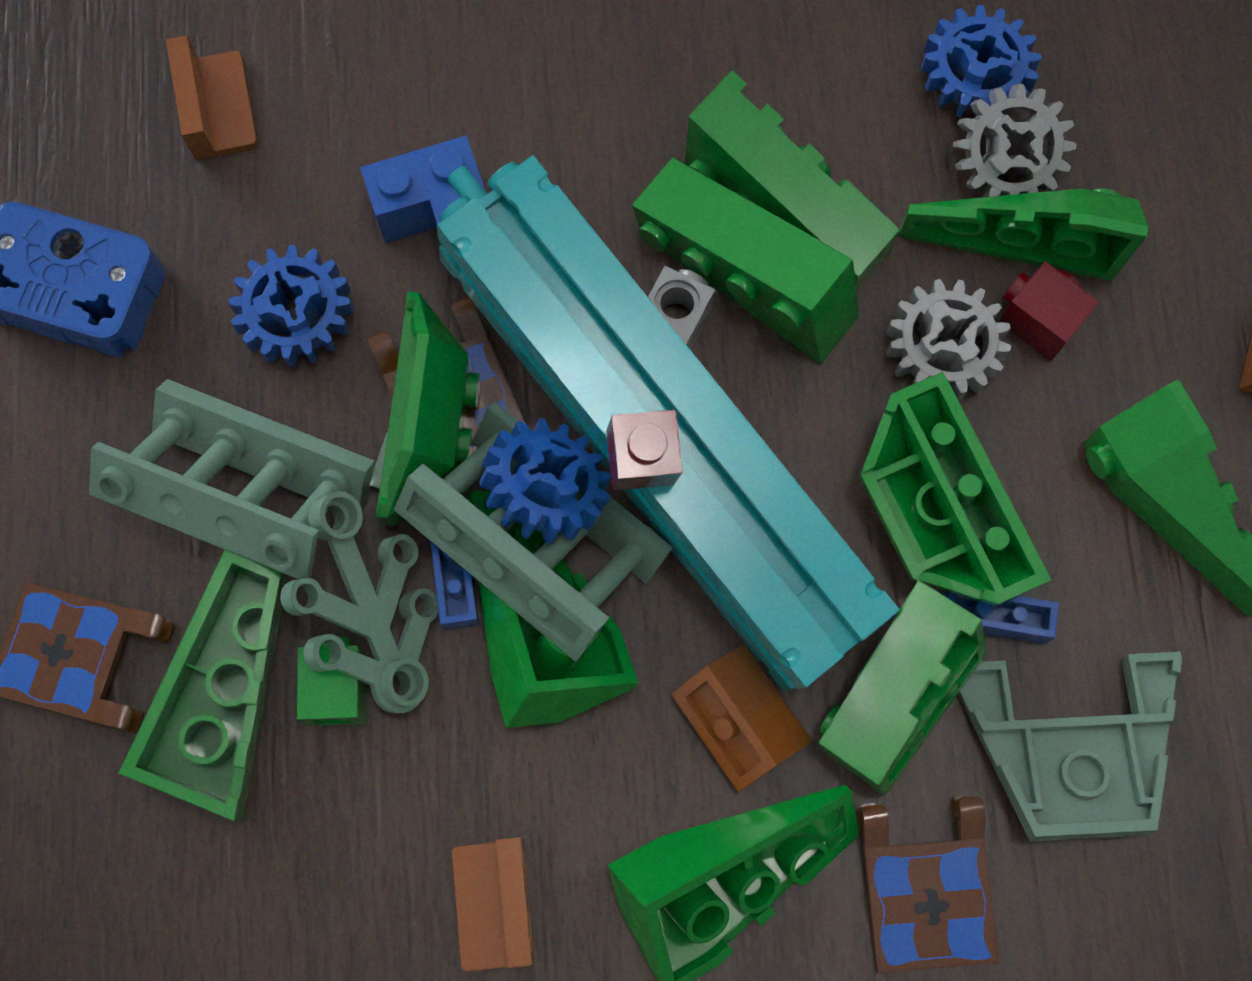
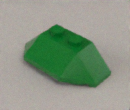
M407 291L375 515L382 526L394 527L404 519L394 511V508L408 476L419 466L425 464L440 478L444 479L460 462L469 457L472 451L473 429L464 428L467 407L476 408L478 404L480 374L472 373L469 354L419 292Z
M944 372L892 393L886 404L859 478L910 580L916 583L920 580L929 587L993 606L1000 605L1049 583L1052 579Z

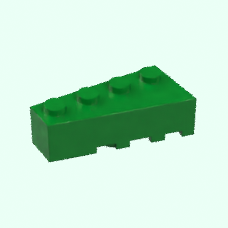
M731 70L688 117L685 165L852 258L856 290H858L890 254L900 229L848 179L841 180L838 184L830 178V169L824 161L825 157L810 143L806 147H798L791 141L779 126L784 118L768 103L760 111L741 93L747 83Z
M672 157L632 204L640 228L638 230L639 236L648 246L658 252H666L690 271L703 277L708 284L821 365L859 318L852 258Z
M224 550L118 774L232 821H243L283 610L280 595L282 588L288 582L282 572Z

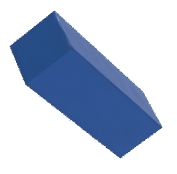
M431 542L440 625L444 631L480 626L474 577Z
M946 591L942 592V595L982 619L984 634L1047 644L1056 637L1059 602L1017 596L1000 605L993 606Z

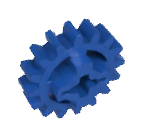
M977 5L973 17H968L962 8L956 9L952 22L942 18L938 22L935 33L930 34L923 51L925 56L921 64V72L929 74L925 88L927 91L941 90L942 93L937 103L940 107L948 105L951 101L957 104L956 117L961 118L967 109H972L970 104L975 100L981 99L990 105L989 91L999 87L1003 89L1008 99L1012 85L1024 84L1027 96L1038 79L1039 74L1035 71L1041 61V54L1031 52L1037 39L1035 35L1022 37L1019 34L1024 23L1021 19L1013 21L1010 25L1004 22V9L1000 8L994 17L986 16L983 5ZM1008 109L1001 111L1002 114L1006 115Z
M289 245L286 257L278 258L272 248L267 249L266 257L268 262L261 266L250 259L247 265L252 276L249 279L235 277L233 281L242 296L228 299L229 306L235 314H238L231 320V323L239 335L245 334L242 341L251 352L261 348L260 353L266 362L271 364L280 353L288 367H294L297 355L305 354L307 359L313 364L317 362L315 349L323 346L331 352L337 349L331 338L334 332L348 334L350 329L341 316L354 313V306L350 298L345 297L351 292V289L345 277H338L340 271L336 263L331 259L322 264L320 254L314 248L306 254L305 258H301L295 245ZM297 276H305V277H307V278L302 279V278L297 277ZM288 292H290L296 304V308H294L297 315L296 320L293 319L288 311L287 304H289L286 296ZM282 332L292 337H281L273 334Z
M539 418L532 431L522 420L518 421L511 434L504 430L499 432L493 446L489 447L481 464L485 471L479 481L480 487L492 490L485 503L488 508L502 507L506 511L500 522L504 527L515 521L521 523V534L525 539H528L535 529L542 531V536L547 544L553 543L559 531L569 541L574 540L581 528L589 530L593 526L609 500L610 495L604 489L611 480V476L609 473L597 471L604 459L602 453L588 454L584 449L589 438L584 435L575 441L568 437L569 425L564 423L557 432L549 431V426L545 419ZM515 459L517 465L513 470L514 475H511L510 462ZM580 489V499L577 502L575 496Z

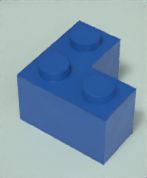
M467 135L360 167L385 243L437 228V224L441 222L440 215L455 200L461 198L447 181L449 175L457 168L466 166L485 190Z

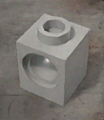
M664 266L648 298L691 350L712 311L715 289L709 287L708 282L695 272L685 269L677 272ZM680 304L685 306L691 313L684 318L674 319L668 317L662 310L668 305Z

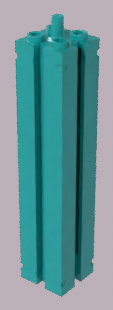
M534 155L520 165L512 161L498 169L487 182L488 186L492 189L489 193L483 189L466 166L457 168L449 175L447 181L461 198L451 203L440 215L441 222L437 224L438 240L442 244L439 247L440 261L454 278H458L466 294L580 437L585 435L589 438L587 445L592 452L602 453L604 459L601 463L611 474L606 429L612 415L676 410L682 475L674 485L625 489L623 491L658 535L673 547L671 551L757 659L768 667L769 674L783 691L808 687L843 658L844 653L858 642L865 640L900 611L889 595L877 588L872 574L558 185H553L549 181L547 171Z

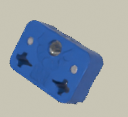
M10 201L1 204L0 323L33 331L39 335L69 344L74 343L95 349L114 357H123L125 349L135 351L146 328L145 324L155 299L160 293L166 275L164 266L146 241L135 235L23 203Z

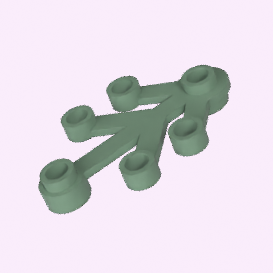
M343 491L320 496L310 506L308 513L309 525L319 530V539L328 542L352 603L322 590V587L316 580L304 577L291 580L284 585L280 595L281 604L285 611L291 615L301 616L312 613L365 637L374 659L346 649L340 637L334 634L314 636L307 641L303 650L304 661L313 671L336 670L369 684L372 697L377 705L389 713L409 712L418 706L428 691V675L418 660L430 622L439 613L437 596L430 589L421 588L406 592L399 602V611L406 623L398 645H396L390 626L408 569L418 559L417 544L410 536L405 534L385 538L380 543L378 559L383 569L376 590H374L353 537L357 534L363 522V512L359 502L354 496ZM326 509L334 516L333 528H330L326 521ZM395 544H398L402 549L403 558L401 562L397 561L394 556L393 549ZM299 586L304 588L308 595V602L305 607L301 606L296 598ZM417 597L421 599L424 605V611L421 616L415 609ZM323 642L330 649V659L327 663L323 662L319 655V649ZM394 674L400 681V688L397 693L393 688Z

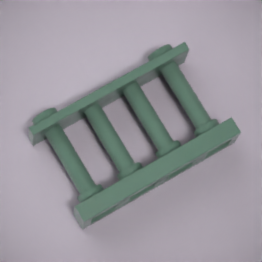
M166 379L155 389L152 433L131 453L128 454L101 442H97L91 447L89 495L294 578H310L319 533L318 529L309 525L308 513L311 504L320 496L343 491L354 496L363 510L367 505L369 485L372 479L375 460ZM174 444L202 455L183 475L154 464ZM226 465L255 476L237 497L207 485ZM278 486L309 497L292 518L261 507Z
M494 402L487 408L473 438V443L479 448L444 479L440 478L425 464L419 466L408 476L394 511L577 662L591 646L609 619L598 607L630 572L647 584L673 547L659 537L652 528L643 524L612 497H609L597 520L589 530L581 528L576 538L571 541L559 531L552 544L545 542L534 554L528 551L507 533L517 521L506 527L500 523L506 512L502 507L497 508L489 516H486L461 495L483 475L485 468L481 464L489 447L493 446L499 432L504 430L511 434L516 422L520 421ZM515 459L510 462V472L512 475H514L513 470L517 465ZM580 489L575 496L577 502L580 499ZM585 536H588L611 555L612 558L578 592L552 569Z

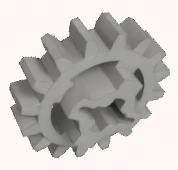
M1024 84L1012 85L1008 99L1003 89L999 87L989 91L990 105L981 99L973 101L970 105L976 114L975 119H959L957 124L967 132L966 139L953 142V148L965 150L966 158L955 164L956 169H970L973 173L966 186L969 189H976L984 184L986 188L983 197L999 196L1001 192H1003V196L1020 194V192L1021 194L1039 192L1038 186L1045 190H1055L1058 185L1052 174L1054 172L1070 171L1071 166L1061 159L1062 154L1066 151L1075 150L1077 143L1064 140L1063 133L1074 126L1073 120L1058 121L1056 117L1064 104L1061 101H1056L1045 106L1043 102L1046 90L1042 88L1035 89L1026 98ZM1008 108H1018L1031 114L1020 122H1014L1008 115H1003L1001 111ZM982 133L987 137L986 154L981 157L980 153ZM1020 135L1022 140L1018 143L1017 148L1021 155L1008 156L1006 151L1011 146V143L1007 136ZM1044 135H1047L1048 141L1046 157L1042 154ZM1015 168L1020 175H1024L1027 179L1016 183H1009L997 177L1000 174H1004L1008 169Z
M941 279L934 281L929 295L921 287H915L909 297L910 303L902 300L899 302L894 312L897 319L891 320L886 335L896 339L890 342L886 351L887 357H901L902 359L894 373L897 377L911 373L915 377L912 382L913 385L944 372L958 401H961L967 393V386L975 393H981L988 384L987 378L995 380L1004 366L999 360H1004L1011 351V345L1000 341L1010 331V323H996L994 320L1002 308L1001 305L997 303L988 307L984 306L981 301L984 298L985 290L980 288L972 296L965 294L964 281L959 279L952 291H946ZM917 321L920 324L917 330L922 339L919 344L914 346L912 331L913 325ZM980 334L983 340L981 360L977 357L980 350L975 344V339ZM939 336H940V338L943 339L944 341H945V340H948V341H946V342L941 341V342H939V343H937V344L935 345V343H936L937 339L939 338ZM961 336L958 343H956L953 340H949L950 338L956 339L957 337Z

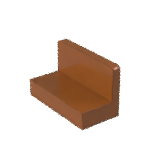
M187 35L166 39L181 134L195 160L257 148L256 127L241 53L235 50L198 58Z
M741 646L706 665L671 694L738 793L811 743V738L745 646Z
M521 837L499 839L494 843L455 847L452 850L462 969L464 971H475L535 964L524 839Z

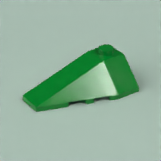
M1081 188L910 204L901 224L898 237L1040 267L1046 261L1055 269L1113 281L1147 238L1149 226L1138 199L1123 197L1118 192L1107 188L1093 190Z
M1178 379L1099 426L1083 442L1087 449L1086 459L1093 473L1099 479H1105L1110 490L1249 617L1252 615V534L1243 528H1238L1235 522L1233 503L1239 499L1232 482L1225 481L1221 483L1218 481L1207 455L1217 450L1216 444L1209 428Z
M492 490L469 491L466 499L486 516H489L497 509L488 508L485 504ZM516 522L507 533L534 554L545 543L542 531L534 529L531 536L525 539L521 534L522 524ZM563 559L552 569L578 592L588 584L581 573L573 575ZM478 581L491 677L506 728L561 723L634 689L638 684L622 632L611 616H608V621L591 646L575 662Z
M841 785L663 835L610 863L608 868L619 909L656 981H694L718 967L734 952L728 944L752 921L756 920L760 926L766 923L776 913L770 905L792 884H808L859 836L852 790L846 785Z

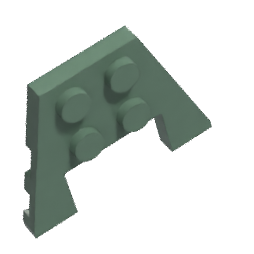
M1181 651L1128 654L1122 660L1131 714L1015 720L1006 661L980 662L958 693V696L1030 842L1152 835L1158 830L1168 756L1165 754L1169 726L1174 721L1176 707L1174 692L1176 678L1181 672L1182 665Z

